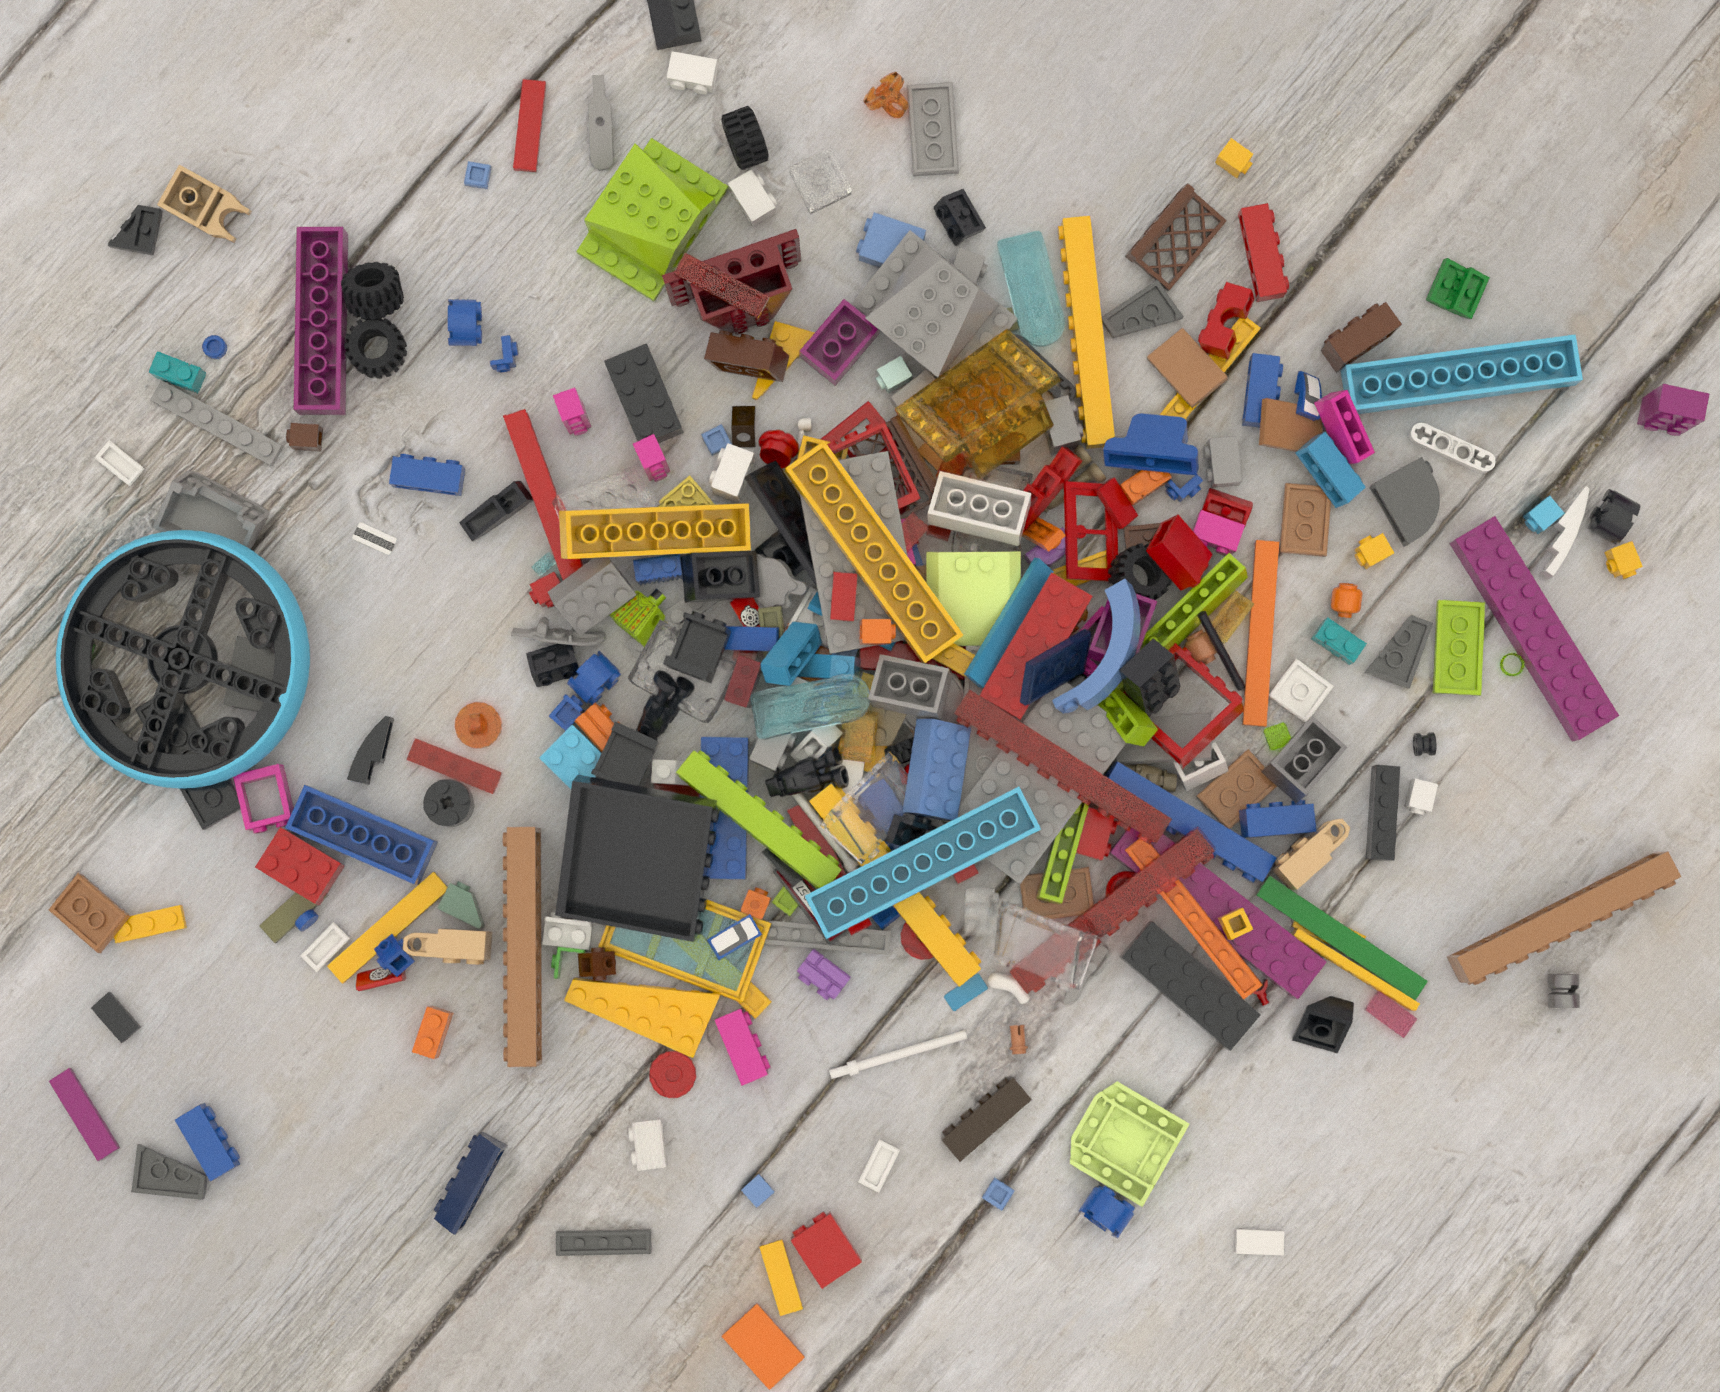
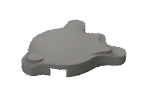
M756 554L760 597L757 599L763 608L782 606V609L790 608L793 605L790 598L791 594L803 595L808 592V584L796 579L784 561L766 557L763 554Z

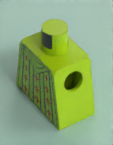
M655 589L648 597L639 591H635L636 596L609 615L620 628L643 647L648 644L665 620V615L658 606L666 597L658 589Z

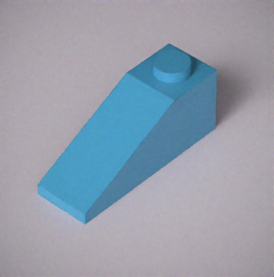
M814 654L797 677L859 682L861 659L853 656Z

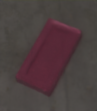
M1380 991L1375 993L1364 1009L1402 1038L1407 1035L1417 1021L1416 1017Z

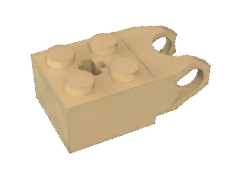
M178 165L157 204L162 209L212 237L227 239L235 243L236 238L224 227L226 215L230 212H239L250 216L252 212L243 206L231 193L181 165ZM190 195H195V200L193 202L188 200V197Z
M1343 819L1323 823L1316 829V832H1312L1307 838L1303 837L1295 841L1290 846L1293 849L1291 852L1282 853L1274 862L1275 866L1271 870L1290 890L1299 889L1332 859L1330 853L1348 837L1349 825ZM1333 825H1335L1339 831L1336 837L1333 836L1331 833V827Z
M438 929V933H411L404 937L403 950L409 955L443 958L442 963H460L461 959H466V964L481 965L484 964V960H491L492 931ZM416 938H419L422 943L419 950H416L413 945Z

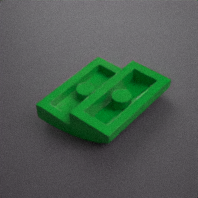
M1445 258L1438 270L1426 301L1461 317L1472 319L1490 277L1472 267L1465 268L1455 261Z

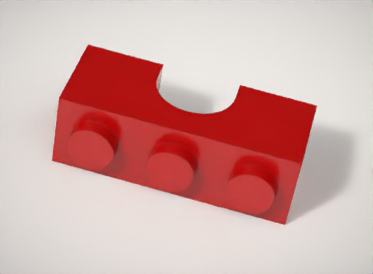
M1226 282L1224 288L1219 290L1216 306L1210 310L1207 326L1201 330L1198 342L1205 353L1229 359L1237 338L1234 330L1226 328L1224 324L1233 317L1247 318L1255 300L1252 289Z

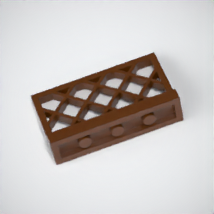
M1189 183L1177 192L1125 255L1129 261H1134L1155 281L1158 280L1167 291L1174 286L1227 221L1194 192L1195 189ZM1191 199L1199 204V213L1188 214L1187 204ZM1204 216H1212L1219 223L1214 229H1205ZM1200 217L1201 230H1189L1188 218ZM1176 218H1184L1185 231H1174L1173 221ZM1201 233L1202 243L1200 246L1191 247L1190 234ZM1186 234L1187 247L1175 248L1174 235ZM1170 235L1171 248L1159 249L1158 239L1161 236ZM1187 250V262L1185 264H1176L1175 251ZM1160 252H1171V265H1161ZM1147 253H1155L1157 266H1148L1142 261L1143 257ZM1162 268H1173V279L1169 283L1162 278Z
M897 415L885 424L893 436V441L895 439L899 446L897 447L898 451H901L904 455V464L907 461L910 466H906L907 470L913 471L915 475L914 485L916 489L924 491L928 498L927 501L921 504L913 502L907 505L906 512L900 515V519H905L930 505L937 482L900 416ZM876 434L875 440L869 438L864 440L874 443L871 454L874 453L876 444L886 447L885 443L877 441L879 434ZM857 444L851 446L856 457L866 455L860 453L856 446ZM900 475L898 480L893 479L894 483H896V493L899 485L904 486L903 482L900 481ZM917 480H918L919 484L921 485V487L916 486ZM910 505L916 506L909 510Z

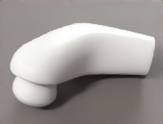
M996 972L989 975L988 984L990 987L1010 991L1020 1004L1029 1001L1030 997L1017 977Z

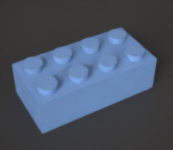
M937 719L916 720L903 813L907 812L941 821H952L958 818L971 727Z

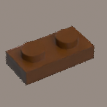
M1161 523L1125 526L1123 528L1125 550L1140 543H1143V545L1150 544Z

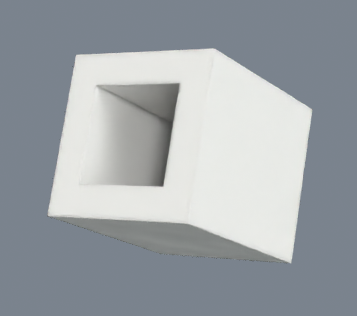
M1419 779L1410 780L1404 807L1410 808V813L1424 816V812H1432L1438 784Z

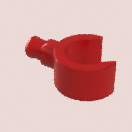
M1267 979L1264 980L1260 990L1252 993L1257 995L1262 1006L1269 1003L1265 992L1268 987Z

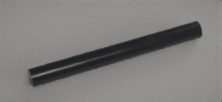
M1206 611L1198 613L1197 616L1238 691L1244 689L1245 684Z

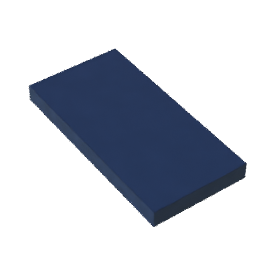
M1083 629L1026 662L1020 703L1027 706L1085 672L1091 639L1090 631Z

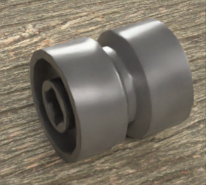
M1547 974L1548 988L1552 990L1548 994V1008H1580V994L1576 993V989L1579 988V974Z

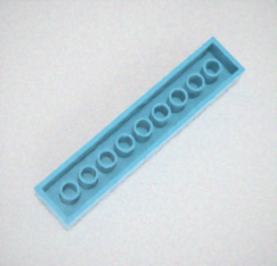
M1576 334L1348 364L1341 370L1343 390H1348L1358 414L1576 386L1583 380Z
M1017 787L805 895V898L825 938L828 939L1040 831L1041 828L1020 787Z

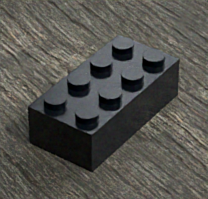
M647 343L604 361L637 441L654 434L657 442L661 443L684 433Z

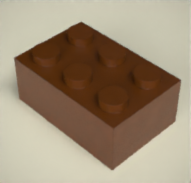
M1387 302L1380 306L1378 303L1374 304L1366 310L1361 319L1359 316L1353 318L1342 329V332L1340 329H1337L1324 341L1325 346L1321 349V352L1336 373L1342 370L1345 365L1351 364L1388 339L1402 325Z
M720 330L719 333L710 332L704 359L720 372L783 382L789 355L773 339L762 338V341L755 340L753 336L741 334L740 337L733 336L731 332Z

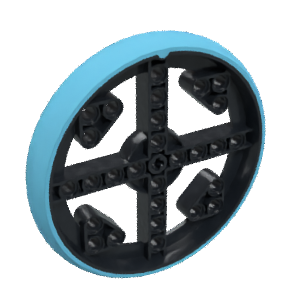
M177 530L151 534L136 539L109 554L92 569L73 594L64 613L57 638L56 675L58 687L66 712L80 737L97 756L114 769L136 780L160 787L181 789L209 786L237 776L259 763L278 745L292 726L304 699L309 678L310 646L307 628L301 609L287 583L267 561L248 547L232 539L204 531ZM142 564L146 565V571L144 574L140 573V567ZM169 565H201L181 623L164 629L156 637L102 617L111 601L119 592L128 601L143 602L174 587L178 582L179 576L175 569L168 567ZM217 565L218 573L213 577L211 570L213 566ZM166 571L167 580L163 583L161 575ZM228 576L240 583L254 597V599L244 597L238 600L235 610L246 636L254 648L269 650L274 647L275 664L272 680L219 661L216 646L207 635ZM134 586H137L138 593L134 597L132 595V589ZM209 587L210 595L205 599L203 593L205 588ZM249 603H252L253 611L248 615L246 607ZM200 609L202 611V617L199 621H197L195 615L197 610ZM270 611H273L275 618L270 623L267 616ZM97 622H100L101 629L97 633L95 631V625ZM118 630H121L122 638L118 641L116 633ZM192 631L194 633V639L191 643H189L187 637L188 634ZM262 633H265L267 639L266 642L263 645H261L259 638ZM94 638L147 658L150 674L158 683L138 742L126 735L113 722V720L126 719L130 715L131 707L114 671L100 668L92 671ZM139 638H142L144 643L142 648L139 649L137 641ZM163 645L165 653L160 657L158 650ZM181 656L185 658L184 663L182 660H180ZM205 661L208 667L206 672L203 673L201 671V664ZM225 669L229 672V677L226 681L222 678V673ZM102 674H105L106 682L102 685L100 677ZM176 675L178 678V684L175 687H173L171 681L172 678ZM248 677L251 683L249 688L245 689L243 682ZM209 682L264 702L258 714L246 728L240 718L223 717L192 732L188 736V747L196 752L195 754L178 755L164 753L185 694L196 692ZM268 685L272 688V694L269 697L265 695V688ZM94 696H97L98 698V704L96 707H94L92 704V699L94 698ZM166 698L170 700V706L167 709L164 707V700ZM115 704H118L119 706V712L117 715H115L113 711ZM158 720L162 722L160 731L156 729V722ZM230 722H233L234 731L230 734L227 727ZM200 736H203L205 739L203 747H200L198 744ZM150 742L154 744L152 753L148 751V744ZM222 744L226 746V753L223 756L219 751Z

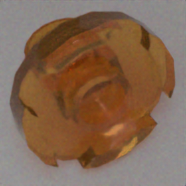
M892 72L879 80L882 84L876 89L872 87L868 91L863 102L871 111L882 107L891 117L901 118L908 109L907 100L899 92L905 81L899 73ZM892 103L898 104L902 110L894 108Z
M474 702L467 704L459 711L455 718L457 737L462 743L471 748L482 749L491 746L502 731L500 714L486 703Z

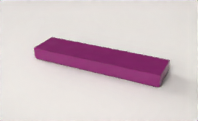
M68 1068L49 1080L50 1085L97 1161L104 1159L120 1148L72 1068Z

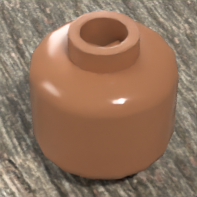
M1201 629L1186 637L1187 642L1184 647L1191 652V656L1196 662L1199 663L1201 661L1206 665L1216 659L1214 655L1217 652L1206 631L1203 632Z

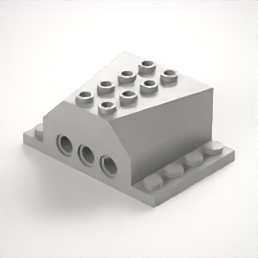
M909 230L852 302L853 305L867 315L865 318L935 376L943 377L959 391L1018 319L911 230Z

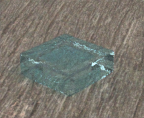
M548 552L531 567L541 576L556 561L551 553Z

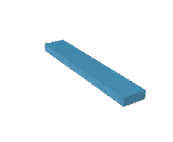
M1034 558L964 673L965 676L980 688L985 687L1051 572H1054L1040 558Z

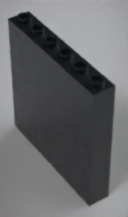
M577 775L572 781L555 915L694 942L697 935H701L704 924L700 917L701 912H705L707 899L703 898L704 890H708L710 876L706 875L707 868H711L713 861L710 847L711 845L714 846L716 840V832L713 831L714 823L718 822L720 809L716 808L717 800Z

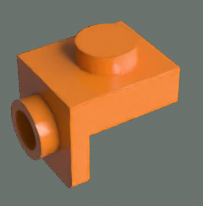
M755 887L754 891L748 890L741 907V912L750 914L758 919H763L772 899L767 897L769 892Z

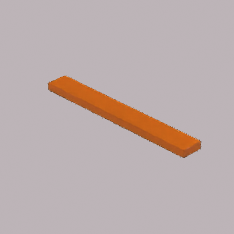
M1255 541L1242 725L1267 726L1279 542Z
M1141 836L1127 847L1125 851L1243 1000L1263 986L1146 836Z

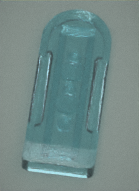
M1034 231L999 240L997 248L1014 313L1018 318L1017 324L1021 336L1033 346L1046 347L1052 345L1063 333L1065 318L1042 233Z
M841 674L827 679L786 687L780 686L753 693L750 700L757 737L767 740L777 736L856 721L864 716L869 709L870 700H868L870 691L868 686L858 676Z

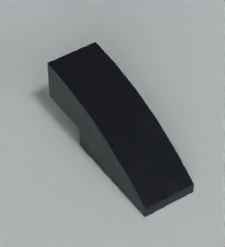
M513 481L499 494L491 496L459 523L471 541H475L533 501V498L522 481Z
M385 716L367 735L355 755L347 780L370 785L374 763L384 764L394 718Z

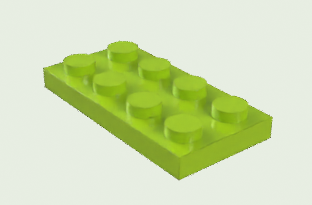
M1437 600L1433 693L1481 696L1485 602Z

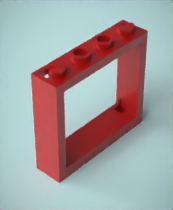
M877 420L866 425V431L860 434L857 431H853L844 436L845 441L839 444L836 441H832L827 444L833 454H836L880 433L908 492L907 495L897 499L898 508L900 509L921 499L885 422L879 424Z
M1175 643L1168 650L1174 655L1175 661L1177 659L1181 660L1229 703L1183 748L1154 723L1158 730L1151 739L1184 768L1244 711L1242 704L1243 699L1236 691L1230 692L1226 688L1225 682L1219 676L1213 677L1209 673V668L1203 662H1196L1186 647L1181 648Z

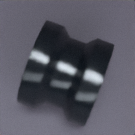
M1429 732L1427 735L1414 733V755L1421 756L1425 753L1429 756L1435 755L1437 749L1435 733Z

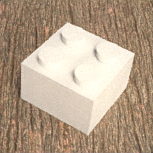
M727 443L726 449L721 448L717 459L719 467L717 471H712L709 483H711L710 487L714 495L739 504L747 485L744 477L752 472L756 460L753 452Z

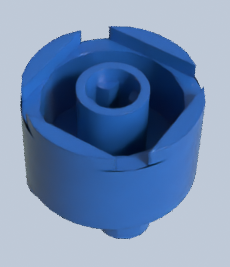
M448 299V345L477 346V344H482L481 325H477V321H482L481 302H477L475 299Z
M598 651L597 655L593 654L576 671L578 676L575 679L571 676L567 685L587 704L593 705L602 698V693L606 688L611 690L618 683V678L621 674L619 673L620 670L601 651Z
M1099 1185L1094 1187L1078 1211L1085 1213L1084 1217L1103 1231L1110 1230L1112 1232L1111 1236L1118 1239L1134 1216L1133 1211L1135 1207L1125 1200L1115 1199L1114 1196L1116 1194L1106 1186L1102 1187Z

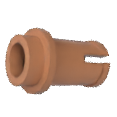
M1025 1025L1009 1026L1012 1045L1009 1049L1012 1050V1055L1026 1054L1028 1046L1025 1044Z

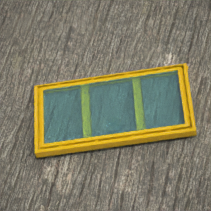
M707 899L705 912H701L700 920L704 921L701 935H697L694 942L606 925L598 947H605V952L615 951V956L708 991L721 993L724 997L743 1003L746 1000L748 988L772 923L752 916L762 935L718 961L707 939L748 916V914Z

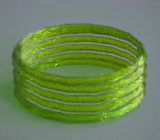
M1516 653L1505 655L1500 662L1502 672L1508 676L1520 674L1525 666L1523 658ZM1508 655L1516 656L1521 662V669L1516 674L1506 672L1503 667L1504 659Z

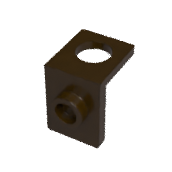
M732 406V445L737 447H755V406ZM746 433L750 436V439L748 441H740L737 435Z

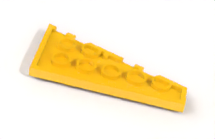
M574 978L564 1001L693 1058L721 993H704L697 990L686 991L669 987L641 984L638 986L622 982L610 983L603 982V980L593 981V979Z

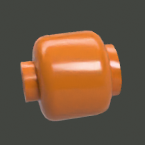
M1339 583V586L1333 589L1331 609L1338 612L1339 617L1352 618V614L1360 612L1363 593L1357 588L1358 585Z

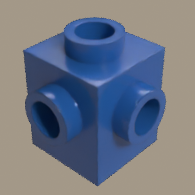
M391 934L381 941L374 950L379 957L376 959L379 965L384 970L389 969L397 977L413 964L415 960L403 950L404 939L398 940Z

